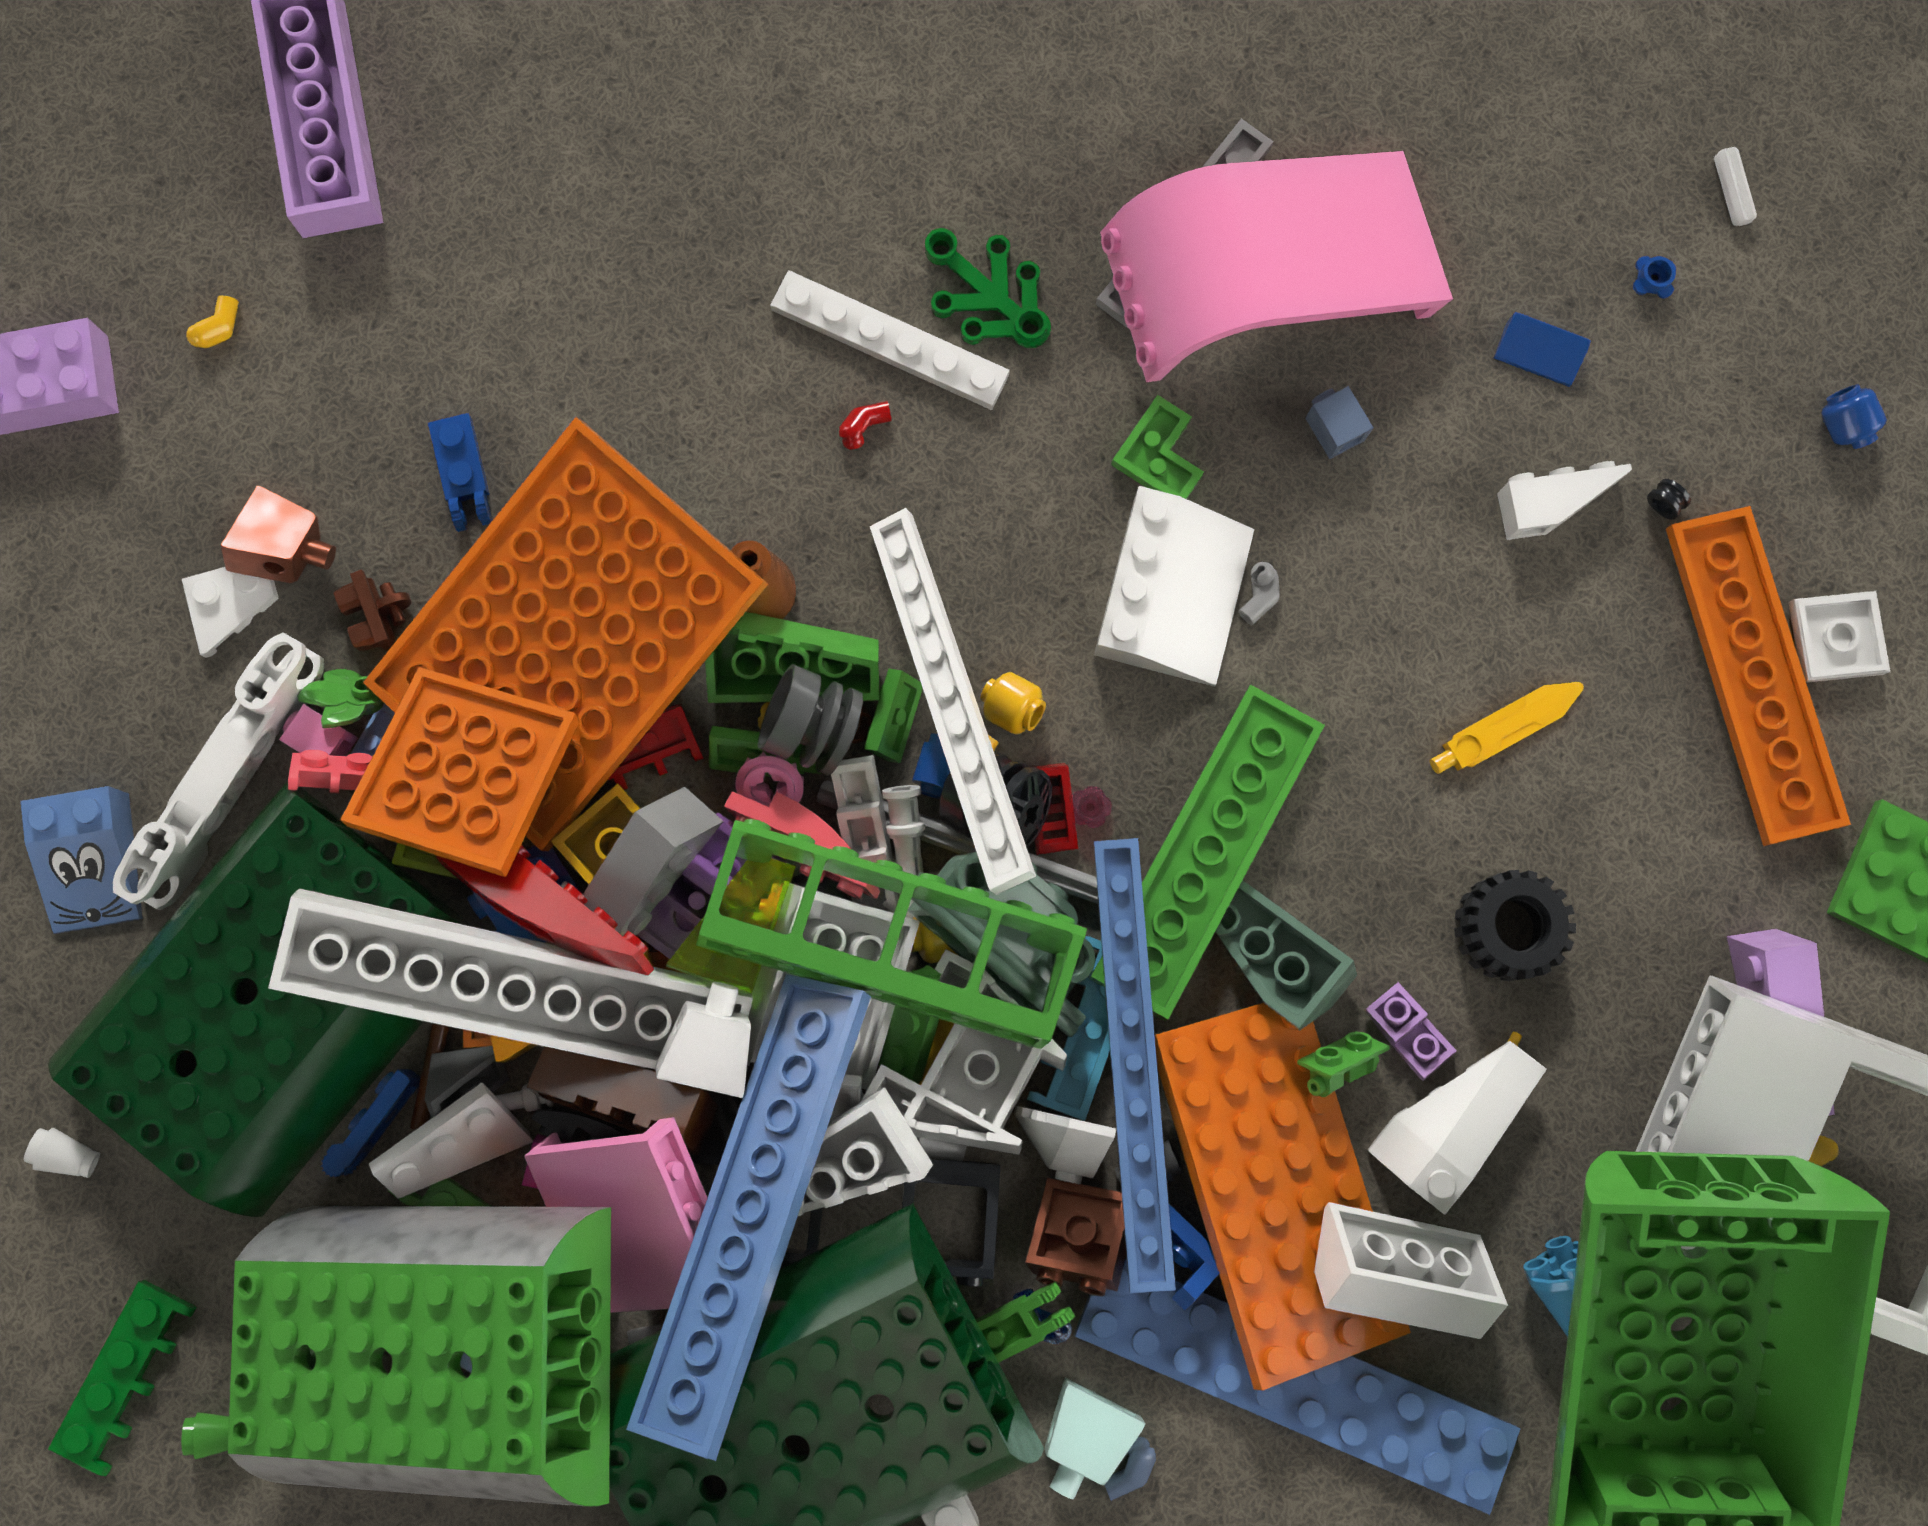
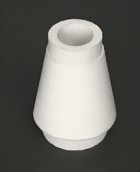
M39 1128L28 1144L24 1155V1162L32 1164L33 1170L89 1178L96 1168L100 1153L93 1151L91 1148L55 1128H51L49 1131Z

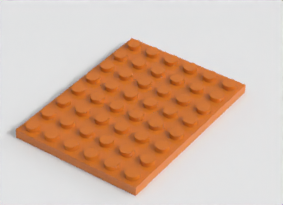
M575 417L363 683L394 713L418 667L575 713L580 720L526 834V837L541 851H549L554 845L551 841L576 819L763 592L768 583L584 421Z

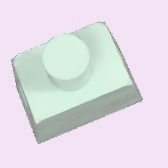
M1065 1377L1044 1449L1047 1457L1060 1463L1050 1487L1059 1494L1074 1499L1084 1476L1100 1485H1105L1142 1432L1146 1424L1142 1417Z

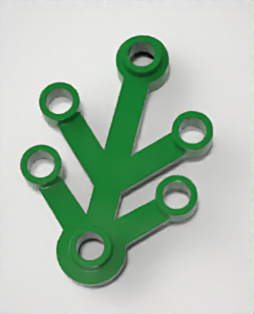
M937 228L927 235L925 239V254L928 260L935 265H947L977 292L952 294L945 290L938 291L931 299L933 314L938 318H948L954 312L998 310L1008 319L985 322L977 317L965 319L961 325V337L964 342L975 345L984 338L1012 337L1022 347L1036 348L1047 341L1051 331V323L1048 316L1038 309L1037 284L1040 278V268L1036 263L1024 261L1017 266V276H1015L1017 284L1022 287L1020 307L1008 295L1007 258L1010 254V242L1005 236L993 235L986 243V255L991 260L990 281L957 252V238L953 232L945 228ZM994 244H1001L1005 247V251L997 254L991 250V247ZM942 245L947 247L949 251L944 255H938L934 252V249ZM1031 270L1034 272L1035 277L1031 280H1026L1022 278L1021 272ZM941 299H945L951 305L943 310L939 309L936 303ZM1026 324H1033L1037 327L1038 331L1034 334H1027L1024 332L1023 327ZM969 326H977L981 332L976 336H970L965 330Z

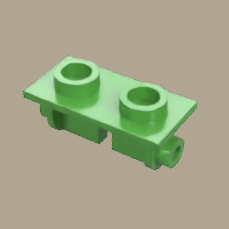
M1355 1031L1348 1033L1345 1037L1327 1046L1318 1048L1315 1052L1297 1060V1064L1310 1070V1080L1307 1082L1310 1093L1314 1096L1326 1097L1333 1091L1343 1087L1344 1081L1351 1083L1366 1074L1374 1072L1379 1063L1378 1055L1390 1050V1046L1373 1039L1367 1033Z

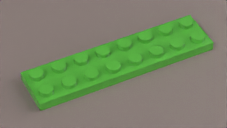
M1252 685L1248 687L1142 881L1152 1011L1154 1016L1165 1022L1171 1016L1325 726L1321 722ZM1101 956L1089 979L1105 987L1103 957Z

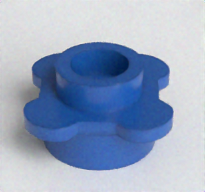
M1643 256L1639 258L1635 264L1638 276L1637 280L1633 283L1634 291L1639 295L1652 293L1657 294L1662 299L1668 298L1674 291L1671 283L1676 276L1675 264L1662 256L1652 258ZM1651 275H1656L1658 280H1653Z

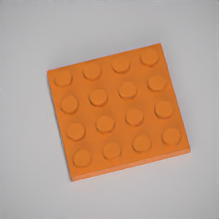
M418 667L340 820L349 828L506 877L580 720L575 713Z

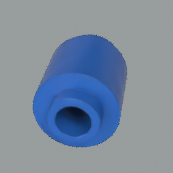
M931 733L929 741L923 743L912 782L921 787V794L940 799L944 782L950 769L938 734Z

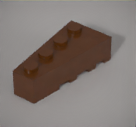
M545 1046L526 1088L540 1098L636 1134H643L659 1119L674 1117L688 1152L695 1156H698L719 1107L710 1097L709 1090L657 1079L655 1069L641 1068L627 1063Z

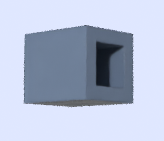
M1349 386L1336 393L1334 389H1329L1319 394L1312 400L1313 405L1305 418L1329 459L1364 442L1373 430L1372 424Z

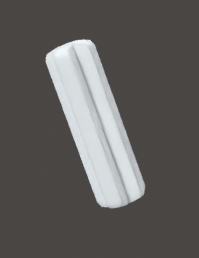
M1736 147L1722 149L1715 155L1714 161L1731 221L1734 226L1747 225L1757 217L1740 153Z

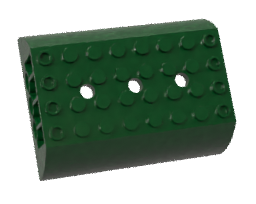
M288 781L52 1055L48 1063L49 1073L53 1081L189 1195L220 1209L249 1217H262L424 1022L269 989L291 896L298 889H304L474 927L400 866L392 864L390 858L353 828L347 827L338 816L302 787H298L297 791L288 790ZM252 979L257 985L258 993L253 1002L244 1005L238 1000L237 988L242 981ZM190 1051L196 1057L197 1065L191 1075L183 1077L177 1071L176 1061L181 1053Z
M913 1203L779 1270L716 1461L626 1430L661 1329L610 1354L609 1487L630 1526H901L1038 1461L1044 1450L1040 1439ZM876 1394L884 1395L891 1400L894 1410L887 1415L877 1414L870 1408L868 1398ZM791 1435L803 1437L809 1444L810 1452L804 1455L792 1453L786 1445V1438ZM716 1475L722 1478L727 1486V1492L715 1494L712 1488L713 1484L710 1478L706 1476Z

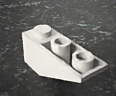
M1605 461L1589 467V470L1575 472L1574 467H1563L1551 471L1549 476L1534 477V473H1522L1510 477L1509 482L1497 493L1506 539L1511 540L1548 534L1619 482L1632 470L1631 464L1615 466L1614 461Z

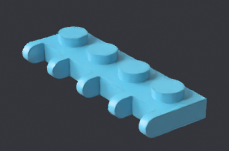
M1086 936L1085 939L1090 942L1093 949L1098 950L1092 974L1102 956V945L1100 940ZM1088 977L1076 983L1085 987L1078 1009L1086 1018L1079 1026L1077 1032L1072 1037H1067L1063 1051L1067 1054L1064 1070L1056 1068L1046 1097L1041 1093L1030 1091L1027 1100L1083 1121L1087 1117L1110 1052L1105 987L1090 980ZM1041 1060V1063L1046 1064V1065L1051 1066V1067H1054V1066H1052V1065H1050V1064L1044 1062L1043 1060Z

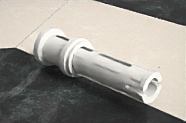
M903 785L882 790L883 798L888 801L890 824L886 826V832L894 842L895 861L902 866V871L918 876L920 872H923L920 836L923 835L925 830L924 822L920 821L917 799V796L921 794V787L917 785ZM907 911L906 917L913 918L914 916Z

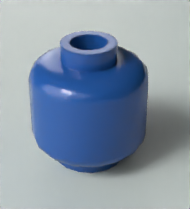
M1859 384L1839 390L1826 398L1828 404L1822 409L1821 414L1835 444H1851L1853 449H1858L1878 439L1876 432L1886 425L1887 419L1872 389H1861Z

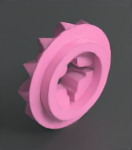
M763 751L756 758H747L743 766L738 770L735 782L737 794L769 807L774 797L773 791L768 784L762 783L765 773H768L773 781H780L777 784L776 792L798 803L802 798L804 777L798 772L796 763L790 764L778 756H767Z

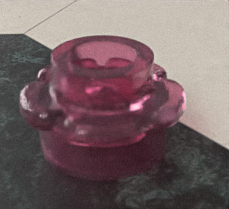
M1088 786L1083 791H1076L1072 796L1075 822L1077 824H1086L1089 828H1096L1105 823V817L1111 813L1112 804L1110 799L1105 796L1103 790L1095 786ZM1087 804H1093L1094 810L1088 811L1086 808Z

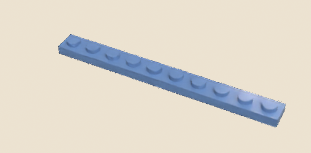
M1138 838L1094 841L1129 1292L1131 1294L1174 1291L1176 1288Z

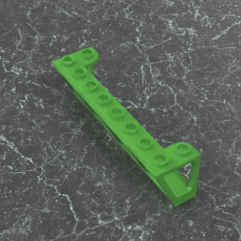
M746 819L744 822L734 821L696 946L799 977L863 990L872 999L1034 1048L1042 1049L1051 1042L1087 928L1075 925L1073 918L1057 913L1049 914V916L1032 911L1033 908L1029 904L1021 901L1008 900L1006 903L989 898V893L979 888L964 887L963 890L946 885L945 879L934 874L922 873L920 876H916L902 871V866L892 861L877 860L874 863L858 858L859 854L856 851L846 847L834 846L832 849L819 846L815 844L813 838L801 833H789L788 836L771 831V827L768 824L759 820ZM773 854L812 866L791 933L782 934L720 914L719 908L735 857L766 863L771 860ZM823 870L900 894L878 961H871L804 940L803 932ZM911 898L987 920L965 988L956 987L892 966L891 960ZM999 924L1028 933L1026 942L1030 946L1056 955L1042 1012L989 997L979 992V986Z

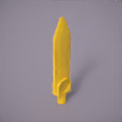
M1572 682L1544 685L1456 733L1449 742L1442 745L1445 752L1430 759L1432 769L1435 773L1440 774L1452 766H1455L1457 771L1466 766L1473 767L1562 718L1583 691V684Z

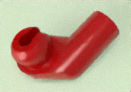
M888 401L857 407L849 413L839 427V436L842 437V444L846 449H858L864 445L862 433L865 432L868 426L892 421Z

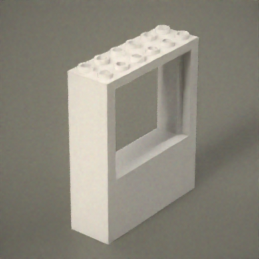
M1710 975L1635 1152L1796 1156L1809 1161L1849 1067L1928 1096V1055ZM1681 1246L1682 1249L1687 1250L1695 1248L1689 1246ZM1928 1265L1908 1309L1876 1297L1871 1328L1872 1335L1928 1355Z

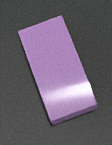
M1399 982L1365 1010L1380 1032L1422 1081L1455 1055L1457 1051L1427 1019L1428 1014Z

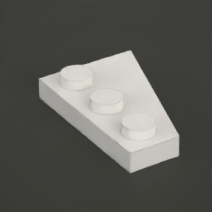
M480 1083L369 1163L373 1176L399 1199L533 1142V1139L520 1121L483 1083Z

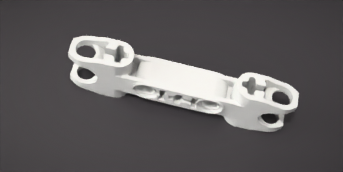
M284 632L272 637L264 644L237 681L235 686L236 702L215 728L170 797L167 807L158 821L144 825L128 847L114 875L113 893L132 904L137 905L144 901L158 910H162L177 901L205 862L208 855V840L223 823L264 760L285 721L294 711H299L303 704H307L299 702L297 696L306 685L321 680L324 672V658L307 649L304 644ZM282 645L292 646L293 650L287 653L281 662L275 666L273 663L274 651ZM305 659H311L313 663L312 673L307 678L298 680L297 677L305 663ZM135 869H144L138 882V892L131 893L126 887L128 874ZM169 879L171 883L169 893L161 899H155L153 895Z

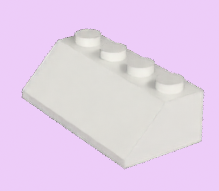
M1328 1202L1325 1206L1314 1270L1325 1308L1481 1339L1508 1306L1481 1235Z

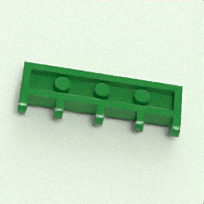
M146 1280L138 1281L48 1450L97 1475L107 1476L112 1465L100 1459L99 1456L111 1434L121 1438H128L132 1427L119 1419L134 1391L144 1396L151 1395L155 1386L142 1379V1376L156 1350L166 1354L174 1352L177 1344L165 1338L164 1335L176 1312L192 1317L197 1307Z

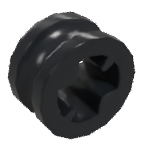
M1662 479L1657 484V489H1653L1647 495L1649 505L1662 517L1669 520H1675L1681 514V509H1685L1691 504V498L1686 489L1671 479Z

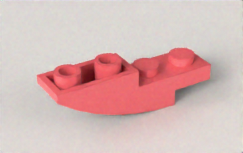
M733 791L724 805L735 817V820L744 822L746 819H755L768 824L771 827V831L788 836L789 833H801L813 838L815 844L829 849H832L834 846H842L851 849L837 832L819 816L800 803L778 792L774 795L769 807ZM799 863L801 865L799 872L809 877L812 866ZM825 870L822 872L820 882H823L825 877L838 882L837 889L856 899H860L862 894L877 899L880 894L877 886Z

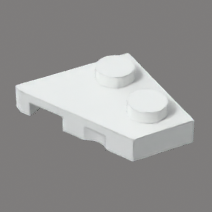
M225 567L182 579L199 653L205 658L213 656L217 652L216 647L234 632L237 634L251 623L252 618L257 613L264 612L279 599L274 580L229 572Z

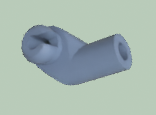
M1138 1437L1128 1451L1130 1457L1125 1469L1112 1474L1104 1485L1111 1501L1139 1489L1147 1483L1156 1461L1155 1449L1150 1447V1443L1146 1438Z

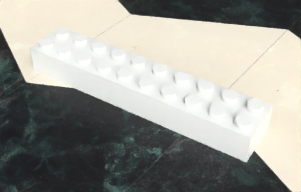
M298 889L290 899L268 988L655 1069L657 1060L684 1003L691 1001L706 1005L712 982L721 981L653 967L654 970L647 976L596 962L568 952L553 944ZM726 983L739 989L733 1012L749 1016L753 1000L749 988Z

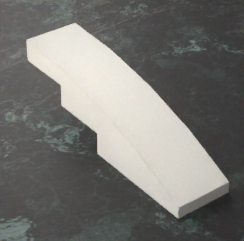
M874 755L841 760L838 767L831 774L838 804L836 815L841 838L852 850L859 854L861 859L874 863L877 860L893 862L890 838L886 832L887 822ZM878 887L880 894L877 899L862 894L860 899L851 897L854 902L894 913L899 895L896 892Z

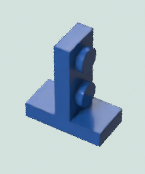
M1169 1204L1173 1261L1181 1267H1188L1193 1272L1171 1297L1183 1310H1186L1219 1275V1271L1210 1243Z

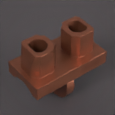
M362 569L350 573L353 582L334 591L333 594L339 609L345 616L363 610L366 616V621L347 628L352 645L358 651L370 650L380 646L388 652L396 642L387 615H390L394 626L405 623L406 620L402 611L412 604L409 593H395L392 583H384L379 587L383 596L380 598L374 580L366 578Z

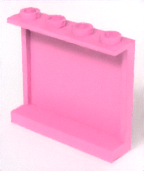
M675 1118L659 1119L646 1132L636 1135L562 1144L557 1133L550 1134L524 1156L546 1207H611L610 1313L669 1309L707 1201V1195Z

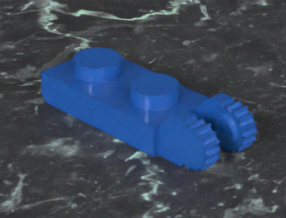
M469 413L429 422V431L445 500L448 502L456 531L467 530V518L461 501L473 498L478 519L483 526L490 524L492 516L487 495L490 493L471 416Z
M397 1069L395 1073L389 1072L380 1081L375 1089V1093L378 1095L368 1109H361L351 1120L348 1126V1130L351 1133L343 1143L331 1145L327 1155L323 1156L324 1159L321 1160V1167H323L322 1171H325V1175H330V1177L346 1176L348 1173L351 1174L353 1170H356V1166L362 1163L418 1088L420 1082L419 1075L411 1069Z

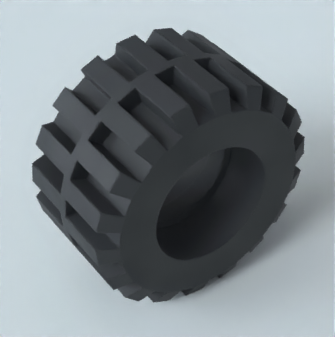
M1509 870L1476 883L1471 887L1472 891L1464 894L1460 900L1464 906L1456 910L1454 918L1460 920V927L1454 928L1455 938L1462 937L1464 944L1458 946L1462 955L1470 954L1472 959L1468 963L1474 969L1483 968V975L1490 978L1500 977L1501 981L1524 980L1551 972V967L1560 965L1566 959L1562 953L1572 949L1574 942L1567 939L1568 934L1576 933V923H1569L1568 915L1575 914L1572 905L1564 906L1562 899L1567 897L1562 889L1552 890L1551 887L1554 881L1548 877L1538 879L1537 872L1529 870L1522 873L1519 870ZM1505 901L1519 904L1528 912L1532 919L1533 936L1531 942L1523 951L1511 949L1502 942L1497 934L1495 927L1496 913Z

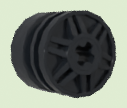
M994 751L1026 848H1028L1039 835L1047 819L1052 798L1050 777L1043 770L1029 767L1021 761L1012 762L1006 755ZM949 772L940 797V817L942 823L951 831L972 839L951 772Z

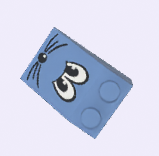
M105 786L21 801L25 846L53 933L58 934L143 919L141 903L137 905L132 904L113 893L115 872L128 847L134 840L129 793ZM137 869L131 871L126 878V887L131 893L138 892Z

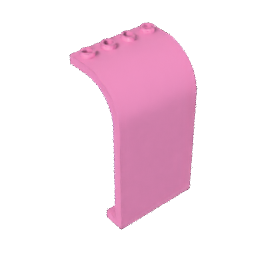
M1403 151L1227 163L1198 168L1166 179L1138 194L1126 203L1100 232L1102 248L1108 256L1112 269L1113 284L1119 292L1125 312V323L1131 331L1136 347L1137 362L1142 367L1146 382L1160 381L1177 364L1193 352L1217 340L1243 331L1268 326L1414 310L1416 319L1431 317L1453 300Z

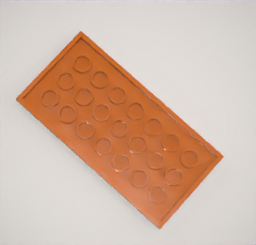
M1260 1003L1156 1034L1157 1069L1253 1389L1263 1391L1410 1334L1411 1331L1407 1324L1327 1309L1322 1300L1314 1270L1325 1206L1328 1202L1372 1212L1373 1210L1336 1092L1333 1091L1326 1097L1312 1095L1307 1087V1082L1310 1080V1070L1297 1064V1060L1315 1052L1321 1047L1314 1022L1298 1030L1267 1005Z

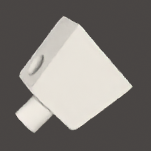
M712 982L706 1005L691 1001L684 1003L657 1060L655 1067L657 1079L743 1098L751 1023L747 1015L733 1012L739 991L737 987L726 983Z

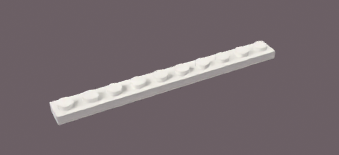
M904 508L870 526L988 888L997 895L1036 877L916 523L913 515Z

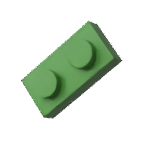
M888 668L885 682L880 689L874 718L867 732L865 750L886 761L901 763L923 690L920 681L902 670Z

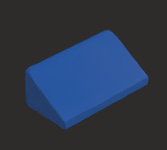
M1515 312L1505 325L1494 359L1570 387L1589 349L1591 340Z

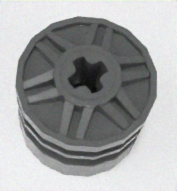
M792 664L780 679L768 705L758 737V748L787 759L793 754L798 745L801 744V766L809 768L815 763V770L818 773L829 776L838 767L852 744L858 728L863 694L852 688H849L843 694V685L834 681L827 687L822 696H819L821 676Z

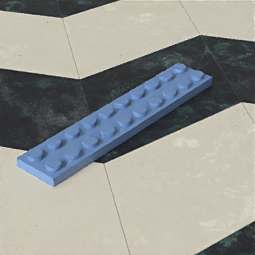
M786 974L626 1430L716 1461L871 996L865 991Z
M1127 1259L1124 1262L1118 1291L1106 1289L1104 1296L1089 1295L1075 1330V1337L1484 1513L1491 1514L1521 1428L1354 1356L1263 1391L1254 1390L1228 1303L1203 1292L1196 1301L1186 1310H1183L1171 1298L1183 1285V1283L1176 1280V1290L1130 1294Z

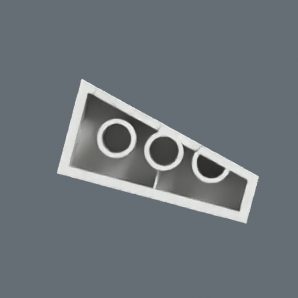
M885 1087L829 1121L798 1216L822 1207L835 1206L843 1203L845 1200L858 1196L878 1193L887 1190L888 1187L901 1183H911L925 1178L933 1164Z

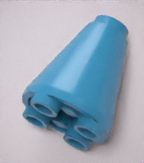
M1559 1236L1546 1242L1545 1247L1547 1251L1527 1261L1523 1265V1269L1530 1286L1568 1337L1578 1241L1572 1242L1569 1236Z

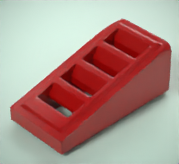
M1057 763L1034 766L1043 770L1050 778H1058L1059 785L1052 786V796L1060 795L1061 802L1052 803L1048 814L1063 812L1064 816L1063 820L1044 823L1039 835L1034 840L1036 855L1078 849L1068 765ZM1066 829L1067 837L1043 838V832Z

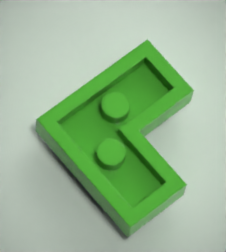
M1157 395L1113 458L1111 465L1146 488L1187 499L1202 478L1204 471L1171 451V449L1190 423L1192 416Z

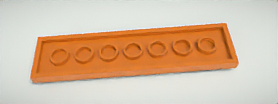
M1751 506L1671 524L1666 528V532L1763 846L1851 825Z

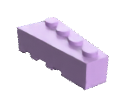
M1778 929L1727 936L1738 986L1824 1017L1817 943ZM1834 1104L1828 1116L1835 1115Z

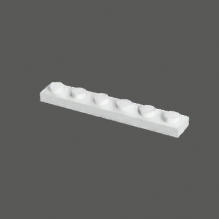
M790 270L785 275L771 303V310L990 410L993 409L1009 376V369Z

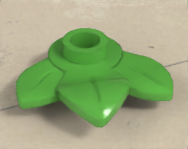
M346 669L324 672V680L309 683L297 696L299 702L325 707L321 718L322 728H334L354 723L360 720L363 715L379 711L384 704L363 683L368 676H361L355 671Z

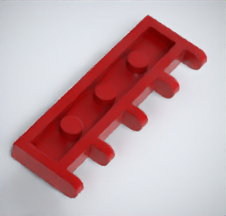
M681 703L665 709L608 780L614 778L616 784H619L626 790L628 785L623 774L653 762L659 775H664L668 771L663 758L690 748L691 756L695 762L704 759Z

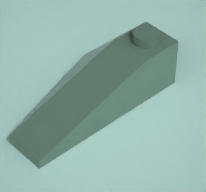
M1242 880L1215 932L1264 1004L1298 1030H1301L1331 1009L1357 977L1354 960Z

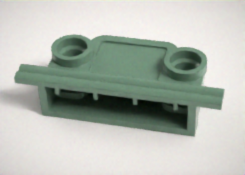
M976 851L952 857L937 875L946 880V885L962 890L964 887L979 888L988 892L991 899L1004 903L1008 900L1021 901L1029 904L1033 908V912L1046 916L1052 913L1063 914L1073 918L1075 925H1077V912L1067 901L1069 898L1067 893L1053 883H1046L1037 874L1036 877L997 895L991 892ZM1032 862V865H1033V868H1034V871H1035V874H1036V873L1038 872V868H1037L1036 865ZM911 898L914 902L908 908V912L942 939L960 957L974 964L987 920ZM999 924L985 970L992 976L995 983L1020 1006L1042 1012L1056 955L1030 946L1026 942L1028 933ZM1084 939L1066 997L1075 984L1085 980L1094 968L1095 953L1087 939ZM1065 997L1056 1026L1068 1037H1072L1084 1022L1086 1016Z

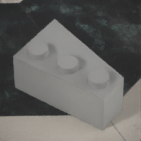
M686 787L635 811L583 893L588 900L585 906L592 912L597 907L603 909L616 921L618 926L615 930L622 936L627 931L637 935L651 921V911L670 892L675 881L723 823V820Z

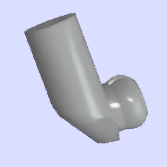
M1259 562L1253 566L1251 570L1253 597L1238 611L1240 616L1250 625H1254L1280 598L1279 577L1277 571L1268 562Z

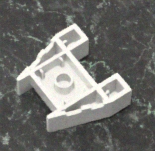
M946 949L935 970L941 973L940 982L965 988L973 963ZM984 970L979 992L989 997L1019 1005ZM954 1024L921 1085L881 1064L861 1102L885 1087L916 1137L1019 1155L1022 1149V1139L1003 1130L1039 1060L1041 1059L1063 1071L1066 1066L1067 1054L1053 1039L1042 1049H1038Z

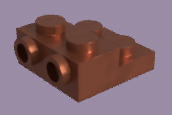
M1047 1178L1026 1258L1027 1266L1033 1274H1037L1036 1280L1044 1285L1056 1282L1059 1287H1062L1063 1280L1079 1283V1290L1094 1296H1104L1106 1289L1118 1291L1126 1257L1121 1192Z

